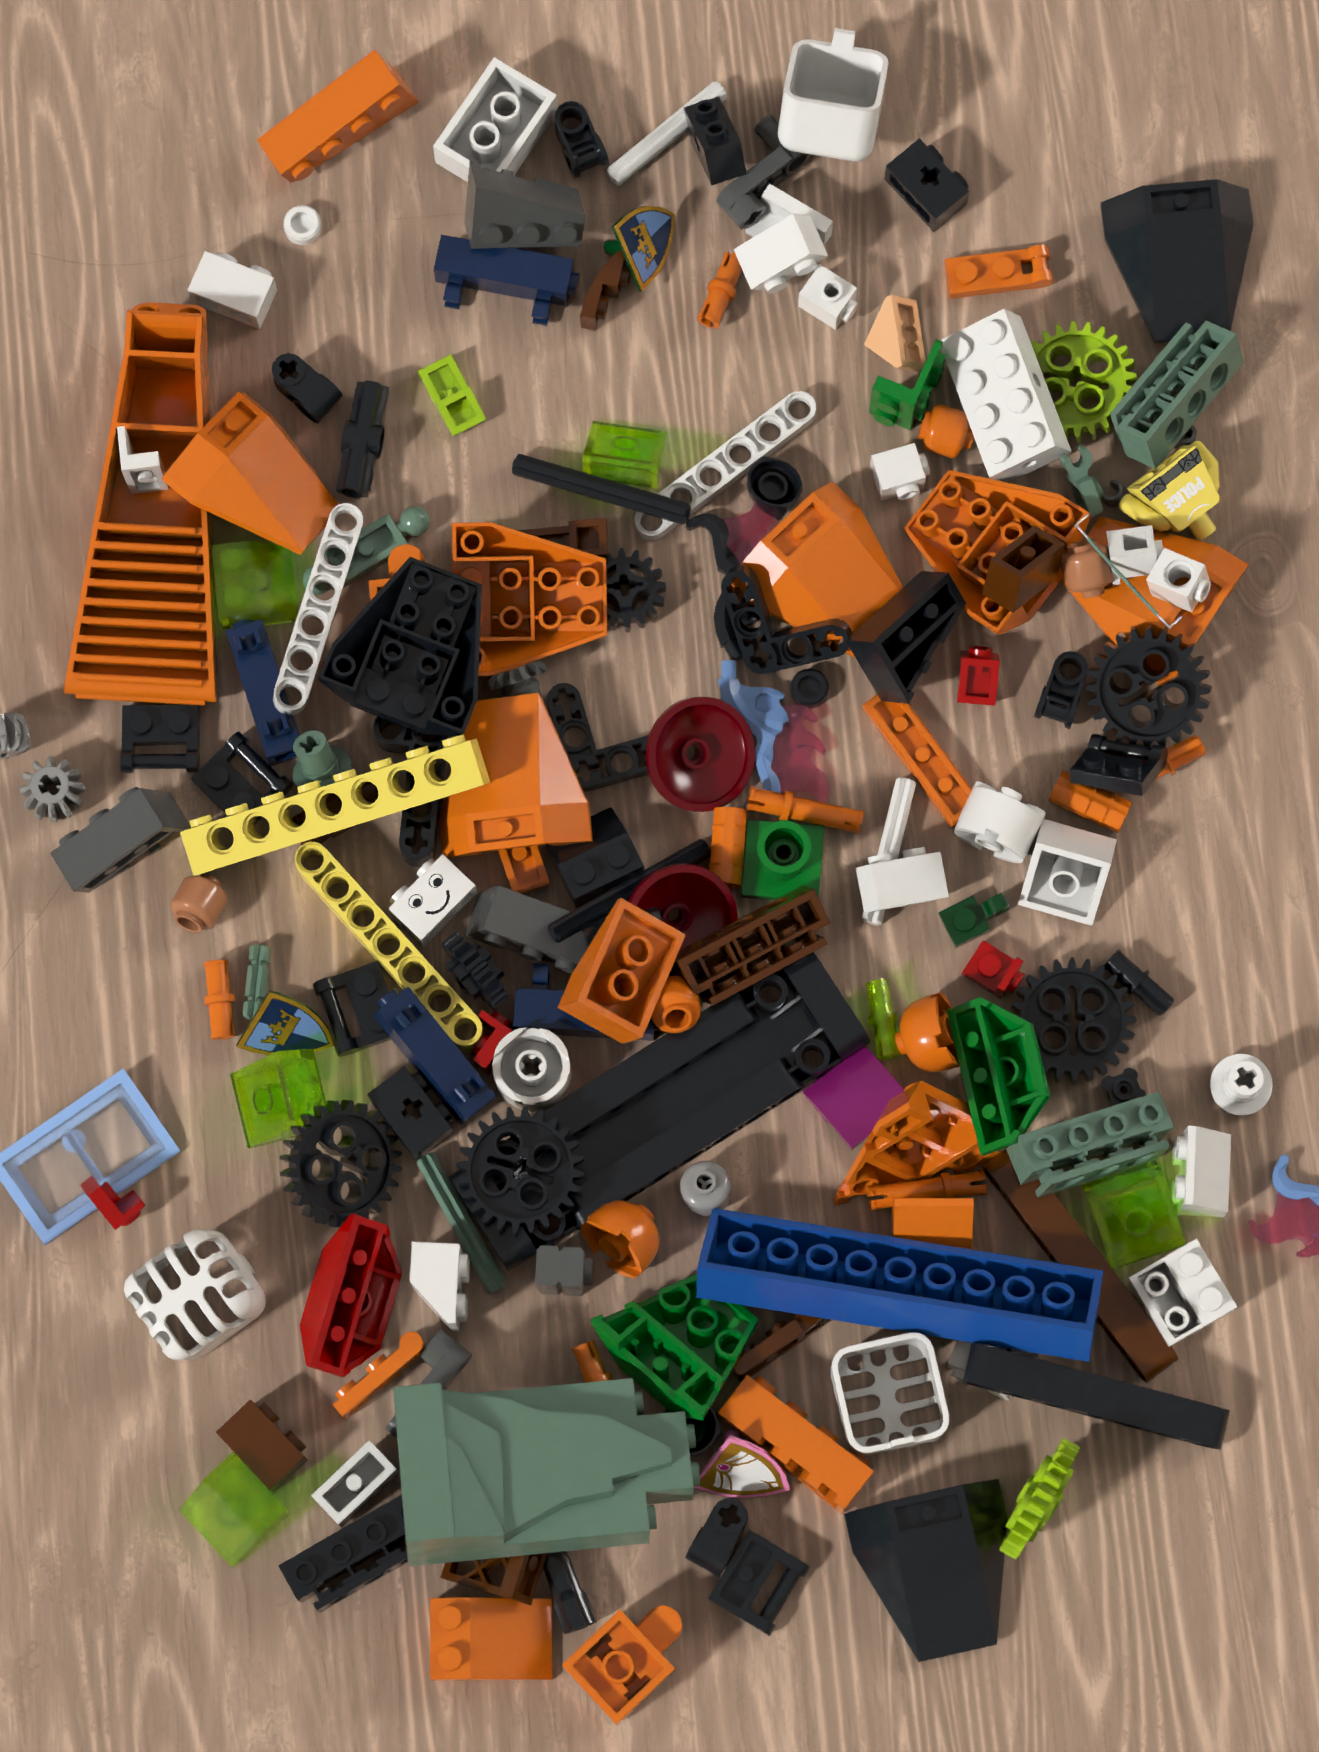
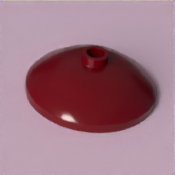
M690 697L671 705L654 723L646 745L647 770L656 790L672 805L693 812L713 811L716 807H724L732 802L747 785L755 762L754 739L744 717L730 704L711 697ZM692 746L695 753L693 758L689 760L686 756V751Z
M672 864L654 871L636 887L629 899V903L642 910L657 906L660 910L662 921L686 935L680 950L738 920L736 902L726 883L712 871L694 864ZM674 909H678V917L673 921H669V913ZM672 967L673 975H670V976H675L676 973H675V971H674V969H673V967Z

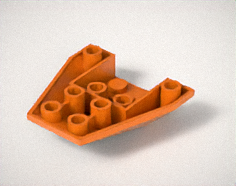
M238 391L195 435L161 479L189 503L299 555L323 532L332 509L339 505L338 501L276 417L246 392Z
M948 470L903 529L935 572H949L966 602L963 609L969 617L994 633L1001 635L1030 621L1064 576L1060 564L1057 579L1012 613L982 594L990 559L1034 525L1064 542V554L1067 552L1066 547L1069 544L1083 540L1084 537L1077 527L1073 526L1086 514H1089L1085 520L1078 524L1085 533L1091 515L1085 509L1057 493Z
M833 481L813 491L770 531L741 563V565L751 568L757 575L769 614L792 627H799L828 619H840L850 626L853 634L903 588L861 508ZM736 577L732 586L739 587L744 597V590L748 583L740 582L739 578ZM830 631L827 638L820 641L833 640L835 645H838L842 636H835L833 631ZM848 648L845 653L855 658L851 649Z
M1100 516L1087 536L1090 539H1096L1097 544H1103L1108 548L1106 531L1142 526ZM1153 529L1154 540H1162L1163 549H1169L1205 564L1211 581V587L1206 599L1203 602L1198 601L1191 613L1151 596L1146 581L1148 575L1126 579L1169 626L1182 616V619L1168 630V639L1173 640L1181 633L1183 636L1180 645L1183 648L1191 643L1196 645L1225 599L1231 595L1249 565L1218 545ZM1063 577L1061 579V583L1066 587L1065 580ZM1186 577L1179 578L1173 585H1185L1190 579ZM1120 579L1121 584L1113 585L1112 581L1104 586L1105 593L1091 598H1083L1081 592L1068 590L1115 646H1118L1116 635L1121 632L1127 639H1130L1132 627L1136 626L1141 636L1145 635L1148 625H1152L1155 636H1159L1164 627H1167L1122 579ZM1158 654L1147 656L1146 661L1151 669L1160 671L1166 668V663L1162 656ZM1174 670L1155 683L1159 685L1164 681L1175 678L1179 672Z
M492 522L452 523L451 573L482 584L478 676H493L607 636L606 558Z
M540 693L477 701L464 736L466 741L477 738L491 783L444 797L439 818L442 854L447 859L479 856L482 855L481 852L546 844L560 846L592 842L589 802ZM450 766V771H449V776H448V778H449L450 775H451V766Z

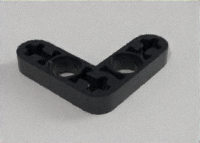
M739 565L730 568L721 583V591L744 662L752 672L767 674L836 658L848 650L849 646L845 640L852 635V630L843 620L828 619L775 632L755 572L749 567ZM736 577L739 578L740 582L748 583L744 590L746 602L739 606L737 604L740 603L743 596L739 587H732ZM746 611L755 612L761 619V625L757 628L746 627L741 620V614ZM830 631H833L835 636H842L838 645H835L833 640L821 642L818 647L819 651L816 650V641L826 639ZM762 634H765V636H762L759 642L763 653L770 652L766 662L763 661L762 657L754 656L758 650L756 638ZM792 638L803 639L808 645V652L803 655L794 654L788 647V641Z
M559 683L550 689L547 695L548 711L575 773H579V766L586 764L588 770L599 768L600 763L598 759H605V770L609 775L608 777L602 778V770L591 773V780L588 782H584L582 777H578L584 792L649 775L647 765L639 767L638 754L635 751L636 748H641L642 755L646 754L649 735L596 750L578 689L568 683ZM565 693L567 698L575 699L570 702V712L572 718L580 715L581 719H569L560 725L558 724V720H565L561 705L554 706L553 704L558 702L559 694ZM571 728H579L586 735L585 741L578 747L568 746L563 739L565 732ZM618 753L628 754L633 760L632 767L626 772H617L611 766L612 758Z

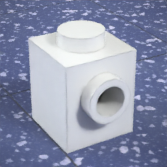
M819 264L799 293L798 307L836 330L841 321L848 322L858 308L859 303L856 302L857 287Z
M915 443L871 455L870 469L881 501L898 497L899 500H906L917 496L920 490L924 489L926 476L930 475V469L925 454H918Z

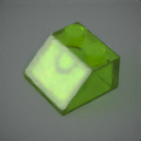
M250 540L211 545L218 617L223 630L232 629L234 623L244 619L254 621L262 619L264 625L296 622L298 608L291 550L276 544Z
M314 1049L277 1051L230 1074L248 1148H255L296 1137L290 1127L291 1125L304 1126L300 1116L302 1113L314 1116V1105H324L326 1108L327 1103Z
M1156 1160L1082 1185L1092 1220L1109 1265L1113 1270L1186 1245L1165 1175Z
M234 1452L203 1479L179 1509L232 1568L291 1514L287 1507Z

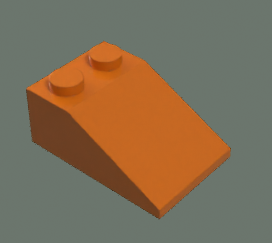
M619 898L574 969L557 1008L622 1044L642 1038L686 935L628 901Z
M430 1598V1680H552V1599L533 1598L532 1604L529 1606L508 1598Z

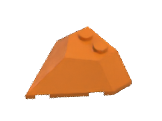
M920 1080L908 1085L903 1092L890 1099L833 1198L834 1206L848 1203L849 1198L853 1195L867 1194V1186L932 1178L933 1174L949 1169L955 1170L956 1175L969 1172L998 1155L1001 1151L998 1150L986 1156L980 1155L968 1104Z

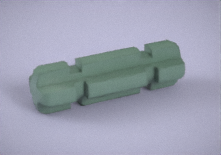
M251 945L249 949L248 960L251 962V965H248L244 995L247 1001L243 1005V1017L247 1020L253 1018L267 995L269 977L267 964H270L271 949L266 945Z

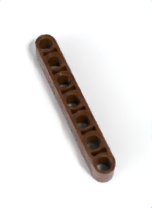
M1005 1148L1001 1153L982 1165L984 1173L1052 1263L1103 1271L1096 1321L1138 1376L1145 1383L1150 1382L1178 1360L1174 1349L1171 1346L1168 1347L1156 1325L1055 1193L1037 1198L1035 1190L1041 1185L1040 1180L1020 1185L1006 1150L1007 1148Z

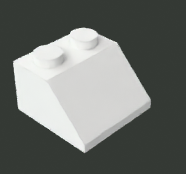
M1043 819L1018 905L1092 926L1112 863L1117 839Z

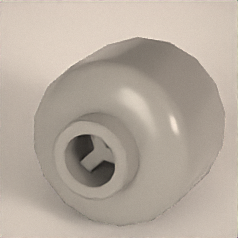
M699 1161L690 1165L683 1173L680 1180V1192L685 1205L692 1212L702 1216H709L712 1209H724L729 1204L732 1196V1185L726 1170L719 1164L711 1161Z

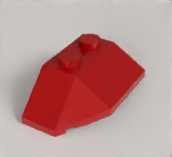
M350 1214L321 1250L299 1325L306 1366L344 1378L352 1369L365 1362L381 1349L402 1277L396 1251L389 1237L391 1234L388 1225L356 1214Z

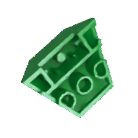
M697 1274L660 1289L658 1295L642 1302L636 1303L632 1301L625 1304L623 1310L603 1317L601 1314L591 1319L592 1326L623 1372L630 1378H633L639 1386L670 1413L685 1411L686 1418L703 1420L759 1322V1319L743 1305L696 1298Z

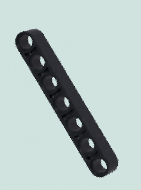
M971 1343L962 1381L965 1384L1218 1450L1222 1448L1230 1413L1229 1410L977 1343Z

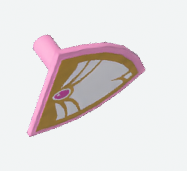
M729 1430L724 1434L725 1442L701 1470L700 1486L694 1487L708 1493L736 1498L764 1497L790 1490L786 1472L777 1459L763 1448L740 1439V1433L736 1430Z

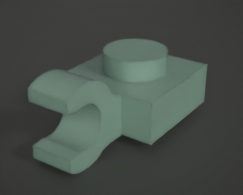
M1081 444L1078 446V451L1080 452L1078 462L1072 464L1070 457L1065 453L1060 455V462L1068 473L1066 477L1077 505L1088 511L1091 515L1090 517H1093L1104 511L1100 501L1104 493L1097 478L1088 475V469L1092 464V455Z

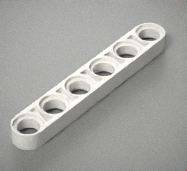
M795 391L789 394L658 494L671 498L673 493L683 490L688 492L692 497L690 504L691 516L747 474L761 457H769L809 427L816 416V402L809 393L803 391ZM796 401H802L809 406L810 413L803 419H797L790 415L789 406ZM772 423L778 426L781 431L778 439L766 441L761 438L759 430L763 425ZM736 446H745L750 450L751 458L745 463L738 464L731 460L730 451ZM707 468H714L720 472L722 478L717 485L707 486L700 479L701 473ZM636 511L634 517L637 534L648 541H656L679 525L678 523L662 519V525L659 529L648 531L640 524L642 517L646 514Z
M342 503L332 509L274 688V705L283 714H299L304 710L309 699L362 530V512L358 507L350 503ZM343 513L352 515L356 519L357 525L350 531L340 530L335 524V519L338 515ZM330 548H339L345 553L346 559L341 565L333 566L325 561L324 553ZM321 582L328 583L334 588L335 594L329 600H320L313 593L314 586ZM309 617H316L322 621L324 629L318 635H309L302 628L303 621ZM298 652H305L311 656L313 664L307 670H298L291 664L292 656ZM294 687L299 690L302 699L296 705H286L280 699V692L284 688Z

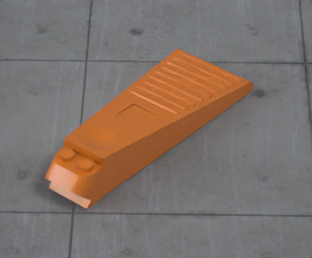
M147 302L136 305L132 310H127L123 359L64 684V694L75 695L76 699L205 706L206 702H217L218 699L213 514L189 503L169 485L168 490L131 494L121 471L117 427L125 426L134 449V454L158 451L164 469L167 472L195 435L210 421L207 316L205 309L198 305Z

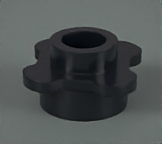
M1126 1068L1120 1075L1104 1077L1101 1087L1107 1092L1110 1107L1146 1096V1092L1140 1089L1137 1082L1138 1073L1136 1070ZM1126 1087L1127 1093H1121L1120 1088Z

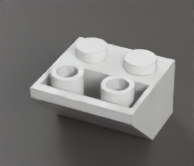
M1188 1126L1183 1134L1177 1137V1142H1173L1172 1165H1179V1170L1175 1180H1172L1170 1201L1171 1204H1177V1215L1224 1218L1228 1213L1231 1134L1198 1126Z
M1197 1238L1128 1278L1168 1347L1199 1332L1232 1313L1237 1308L1236 1303Z
M412 1242L410 1283L412 1287L451 1331L460 1332V1322H467L468 1298H466V1294H462V1283H469L470 1259H468V1254L463 1253L460 1244Z

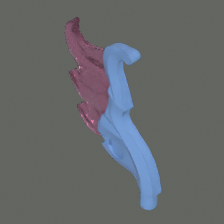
M722 660L721 679H718L720 697L722 701L730 704L744 717L757 742L755 747V766L762 783V789L783 794L785 790L792 792L806 791L813 794L817 801L825 803L829 797V781L825 774L811 760V752L817 750L824 755L826 749L821 740L813 733L807 731L802 725V721L805 719L813 723L818 721L814 712L801 704L781 706L780 702L783 701L785 694L779 690L770 687H747L740 684L739 679H736L737 661Z
M1282 1155L1279 1157L1272 1173V1184L1277 1191L1274 1214L1268 1222L1261 1225L1255 1223L1252 1219L1249 1220L1250 1231L1254 1237L1267 1244H1279L1286 1240L1298 1239L1304 1243L1305 1249L1297 1252V1257L1309 1258L1319 1254V1186L1297 1183L1289 1179L1286 1175L1289 1158L1287 1155Z

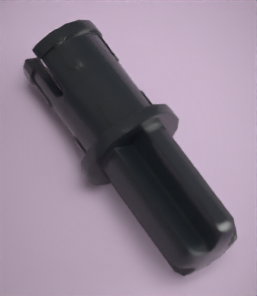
M1120 949L1105 963V970L1111 975L1116 974L1118 976L1117 980L1128 988L1127 994L1130 996L1133 993L1157 1015H1163L1172 1006L1174 999L1148 976L1150 972L1148 970L1143 972Z

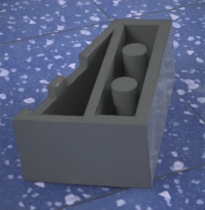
M134 787L123 793L119 797L120 803L112 809H103L94 814L89 819L90 824L80 832L79 830L72 831L59 840L60 846L50 854L73 892H91L131 868L129 863L145 851L149 850L152 855L161 850L162 848L158 843L175 832L191 828L170 792Z
M499 885L477 894L464 937L484 942L493 947L517 952L520 956L538 962L544 960L554 963L556 969L569 974L573 973L587 950L583 930L560 943H556L548 932L547 927L549 924L570 913V911Z

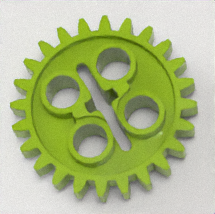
M1071 321L1069 331L1064 332L1062 327L1056 324V335L1051 337L1049 333L1043 330L1042 337L1044 342L1039 344L1031 340V345L1043 376L1045 374L1053 376L1045 379L1048 390H1058L1063 393L1062 397L1053 403L1066 437L1068 438L1069 433H1074L1077 443H1081L1082 434L1088 432L1092 440H1096L1097 428L1100 427L1107 434L1110 433L1108 422L1112 420L1111 411L1131 389L1132 386L1130 385L1138 380L1137 373L1129 372L1135 368L1134 359H1124L1129 354L1127 345L1116 348L1119 343L1118 335L1115 334L1107 340L1105 339L1106 329L1104 326L1098 329L1096 333H1092L1091 323L1087 322L1083 330L1078 331L1075 321ZM1060 355H1066L1071 358V361L1063 367H1057L1052 364L1053 360ZM1096 362H1104L1108 365L1107 369L1099 374L1089 371L1090 366ZM1076 377L1082 378V381L1077 382L1076 387L1070 386V383H1073ZM1104 385L1109 386L1107 390H1103L1098 387ZM1088 397H1095L1100 400L1099 404L1092 409H1085L1080 406L1082 401Z
M1063 1437L1053 1455L1047 1454L1034 1475H1030L1015 1501L1017 1506L1005 1525L1009 1531L999 1548L1001 1552L1016 1560L1027 1541L1033 1542L1046 1521H1050L1064 1496L1062 1492L1074 1472V1469L1070 1467L1079 1452L1080 1447Z

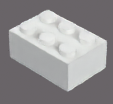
M494 57L433 145L435 163L468 182L469 160L479 162L482 168L501 172L502 169L512 171L515 176L554 119L558 108L557 95Z

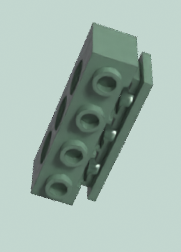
M1205 321L1195 334L1191 324L1185 323L1110 413L1118 441L1122 443L1126 456L1156 470L1244 363L1236 333L1209 321ZM1198 361V365H1197L1196 369L1194 370V369H1193V368H1194V365H1195L1196 362ZM1176 387V391L1174 393V396L1172 397L1171 394ZM1154 414L1153 420H1152V422L1149 424V420H1150V418L1152 417V415Z
M1155 1092L1019 1135L1018 1143L1009 1146L1006 1150L1020 1185L1040 1180L1041 1185L1035 1190L1037 1198L1156 1161L1170 1147L1168 1140L1159 1141L1174 1126L1160 1092ZM1140 1144V1148L1134 1150L1133 1147H1130L1133 1145ZM1105 1155L1106 1158L1101 1161L1096 1158ZM1067 1166L1071 1167V1170L1063 1172V1169H1061Z

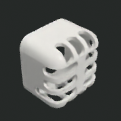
M191 1230L185 1233L182 1242L178 1244L171 1243L162 1253L152 1257L140 1269L133 1271L125 1281L124 1293L126 1299L133 1304L139 1319L147 1325L152 1338L160 1344L163 1349L162 1352L170 1359L192 1360L204 1357L255 1320L263 1312L266 1305V1296L263 1289L253 1276L256 1273L244 1255L237 1253L228 1238L216 1230ZM206 1241L215 1242L221 1249V1251L205 1259L199 1258L196 1253L197 1247ZM188 1250L191 1251L200 1265L198 1274L194 1276L185 1270L178 1259ZM218 1261H228L234 1269L219 1278H213L209 1272L210 1266ZM169 1264L172 1265L181 1279L179 1288L175 1290L167 1285L159 1273ZM151 1278L162 1293L161 1300L156 1304L152 1303L146 1292V1285ZM233 1280L242 1281L248 1290L232 1298H228L223 1294L225 1284ZM209 1286L215 1287L225 1303L239 1319L232 1323H224L220 1320L204 1297L205 1289ZM193 1300L197 1302L206 1317L217 1329L215 1333L206 1337L196 1328L185 1311V1305L188 1301ZM175 1314L178 1316L190 1335L199 1343L197 1346L189 1351L181 1346L166 1324V1319L169 1315Z
M920 1333L901 1334L847 1346L835 1354L830 1374L841 1424L845 1431V1442L850 1451L862 1457H869L872 1454L889 1453L903 1447L912 1448L926 1442L933 1443L943 1436L949 1424V1412L934 1348L931 1341L925 1335ZM907 1344L909 1357L905 1361H898L894 1357L893 1348ZM885 1350L886 1362L882 1366L873 1365L870 1359L871 1352ZM862 1355L863 1367L859 1371L850 1370L847 1364L848 1357ZM926 1358L929 1373L902 1380H894L891 1377L890 1369L893 1366ZM869 1372L874 1376V1384L872 1386L843 1392L840 1377ZM932 1382L933 1397L909 1403H899L895 1398L896 1391L901 1388ZM869 1395L876 1396L880 1401L877 1409L854 1415H848L845 1400ZM936 1404L939 1405L941 1415L939 1420L910 1427L904 1426L901 1423L900 1417L904 1412ZM875 1418L884 1421L885 1429L883 1432L854 1438L851 1423ZM917 1427L924 1428L928 1433L915 1437L912 1436L913 1430ZM899 1432L904 1436V1438L889 1442V1437L892 1433ZM875 1437L881 1442L879 1445L866 1447V1442L869 1438Z

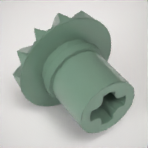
M311 730L304 732L298 736L293 744V750L298 759L293 769V780L296 787L319 780L321 787L335 783L333 775L353 769L352 760L348 752L341 747L329 745L325 735L320 731Z

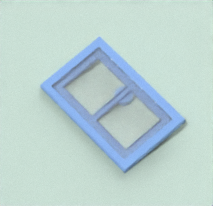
M123 1068L0 1152V1181L41 1241L46 1245L98 1209L80 1187V1184L91 1175L99 1185L107 1181L118 1195L181 1151Z

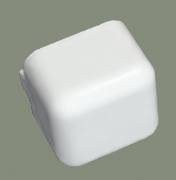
M835 28L832 43L806 39L794 44L784 84L778 126L779 141L786 149L793 152L852 162L862 161L872 153L882 108L889 61L879 51L854 47L855 31Z

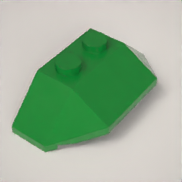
M978 997L948 1009L947 1014L980 1155L986 1156L1017 1144L1018 1136L1025 1134L1051 1095L1034 1025L996 1004Z

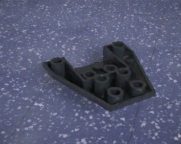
M1218 179L1140 186L1101 202L1104 241L1154 343L1170 342L1185 323L1192 325L1194 334L1205 321L1231 331L1254 225L1249 189Z
M409 557L333 642L318 681L352 707L419 733L449 736L464 734L478 697L482 584Z
M999 1479L958 1485L844 1513L852 1553L918 1662L997 1645L1005 1555L999 1548L1006 1536L1007 1528L1005 1525L1008 1520Z

